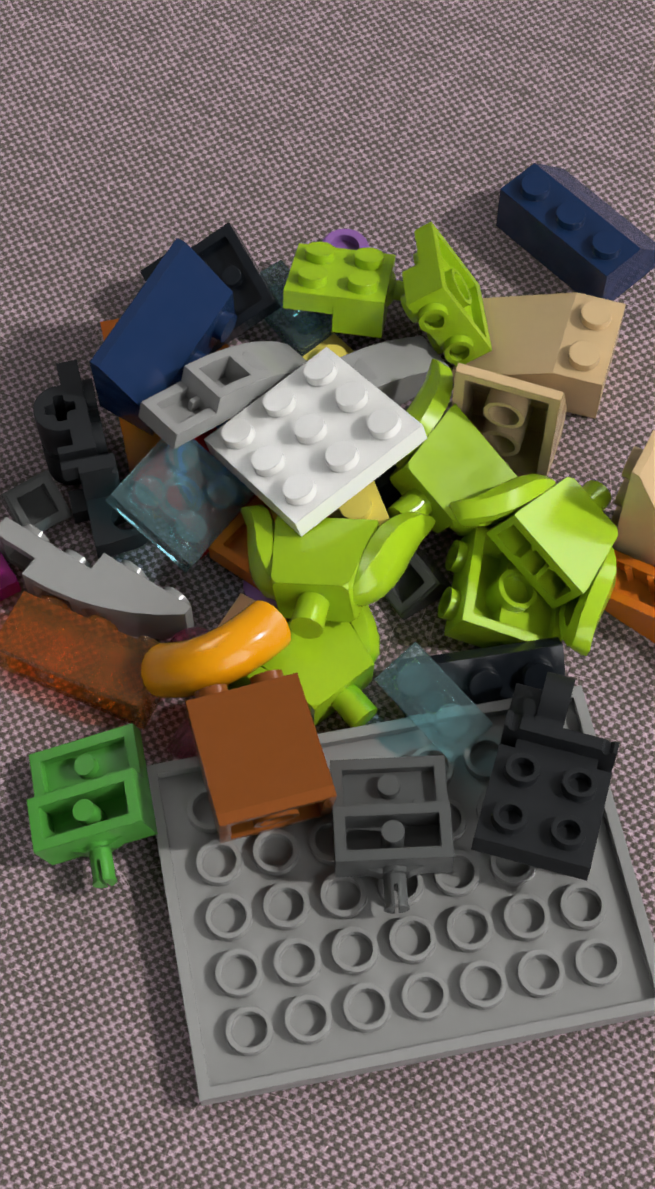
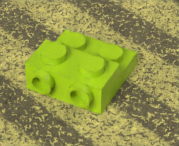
M432 221L414 230L417 252L413 254L415 265L402 272L405 294L400 297L402 307L413 323L419 322V327L426 332L429 342L438 354L444 352L445 359L456 367L458 363L467 364L492 351L480 285Z
M473 528L467 536L452 543L445 562L446 570L454 572L452 587L446 588L438 606V617L446 620L445 636L481 648L559 637L562 642L559 628L560 606L555 609L550 607L486 534L489 528Z

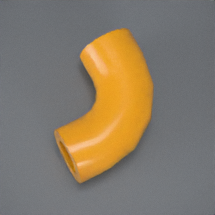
M257 600L221 626L203 635L185 641L159 643L152 646L143 658L141 676L149 692L159 698L195 696L194 692L203 687L222 683L229 685L270 661L289 645L291 631L283 615L273 605L266 601Z

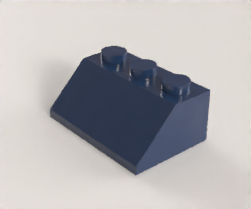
M534 163L500 189L496 226L575 292L614 301L655 268V242L565 169Z
M179 238L175 239L89 362L100 406L152 436L155 432L138 417L141 402L180 382L184 366L208 355L217 341L224 342L230 336L237 321V315L234 313L233 291L186 242Z

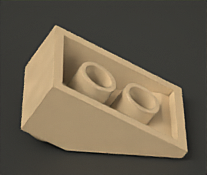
M578 292L482 298L492 351L465 365L564 392L567 405L566 412L596 419L617 345L626 304ZM455 365L453 366V370H452V374H453V384H454V377H455V370H456V366H455Z
M458 363L454 377L452 406L456 404L518 477L529 474L546 475L548 477L562 436L567 411L564 392Z

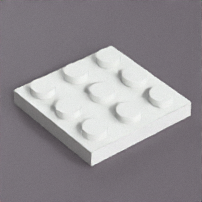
M325 347L204 440L214 457L302 537L427 440L423 425L328 347Z

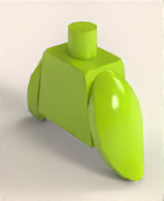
M432 359L424 383L406 410L423 425L427 440L396 463L397 468L390 475V480L402 496L388 508L387 513L390 519L404 512L426 514L436 520L431 530L437 534L446 528H450L459 536H467L473 528L463 527L457 522L449 506L450 503L476 497L518 476L456 404L446 410L453 390V374L449 367L436 359ZM492 524V525H489V526H485V527L490 529V528H491L492 526H494L495 524Z
M529 474L512 478L476 497L451 502L449 506L457 522L463 527L479 528L495 524L486 534L552 609L560 606L559 628L566 646L578 654L587 656L591 649L596 627L611 597L617 574L616 556L612 546L618 537V529L603 512L612 499L607 487L595 480L587 481L582 487L575 478L569 476L556 483L546 475Z
M264 505L242 507L240 511L247 526L248 561L253 582L265 597L276 601L278 611L283 617L291 619L290 628L292 632L307 639L320 637L326 621L351 622L357 619L363 606L372 604L385 596L399 581L418 546L436 522L432 516L419 512H404L393 516L380 527L378 520L325 518L301 537L278 515L274 522L269 510Z
M363 606L358 618L351 622L326 621L323 633L315 639L302 638L292 632L290 620L287 622L291 631L289 645L249 675L227 685L228 690L250 685L249 679L252 676L270 670L280 669L283 671L284 676L298 673L314 725H318L335 711L350 728L366 725L375 716L378 709L362 690L372 682L374 662L380 655V636L369 606Z

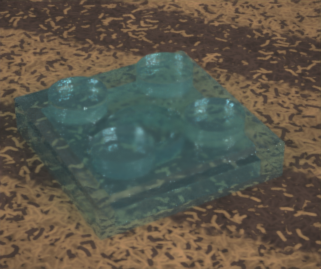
M161 439L112 492L106 502L183 571L187 572L239 513L241 508L251 499L254 493L195 439L176 449L171 448Z

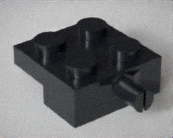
M229 222L191 247L233 291L234 313L237 315L235 327L224 342H216L209 352L211 354L280 309L281 305L237 230ZM163 256L140 271L145 281H147Z

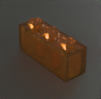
M23 591L0 630V668L127 723H133L141 729H145L161 698L149 692L141 676L143 658L152 646L159 644L158 641L143 635L138 636V638L129 636L118 631V628L109 620L97 615H91L89 618L71 611L64 602L53 596L43 595L42 598Z

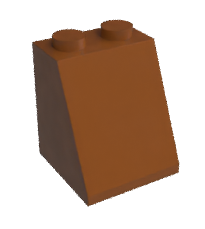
M280 669L265 671L252 676L249 679L250 685L228 690L227 684H214L195 691V699L185 701L186 714L220 844L331 815L337 794L298 673L284 676L283 671Z

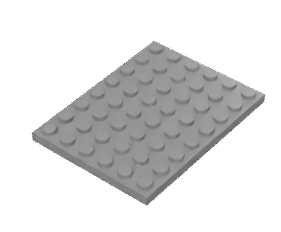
M582 685L574 686L563 728L596 736ZM512 698L318 734L329 771L330 760L444 755L447 793L451 807L455 856L452 872L421 873L407 878L408 905L410 909L407 912L398 913L397 891H394L395 914L384 911L383 879L372 876L336 878L332 812L331 815L220 844L198 757L147 765L158 832L156 839L201 1106L655 1016V943L610 785L591 869L587 881L471 850Z

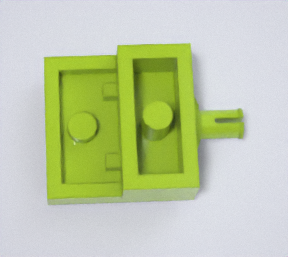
M326 242L299 243L283 290V308L333 314L331 332L382 338L389 305L393 300L401 301L400 297L405 294L403 281L396 280L394 274L396 255L385 254L378 249L370 247L352 250L335 248Z

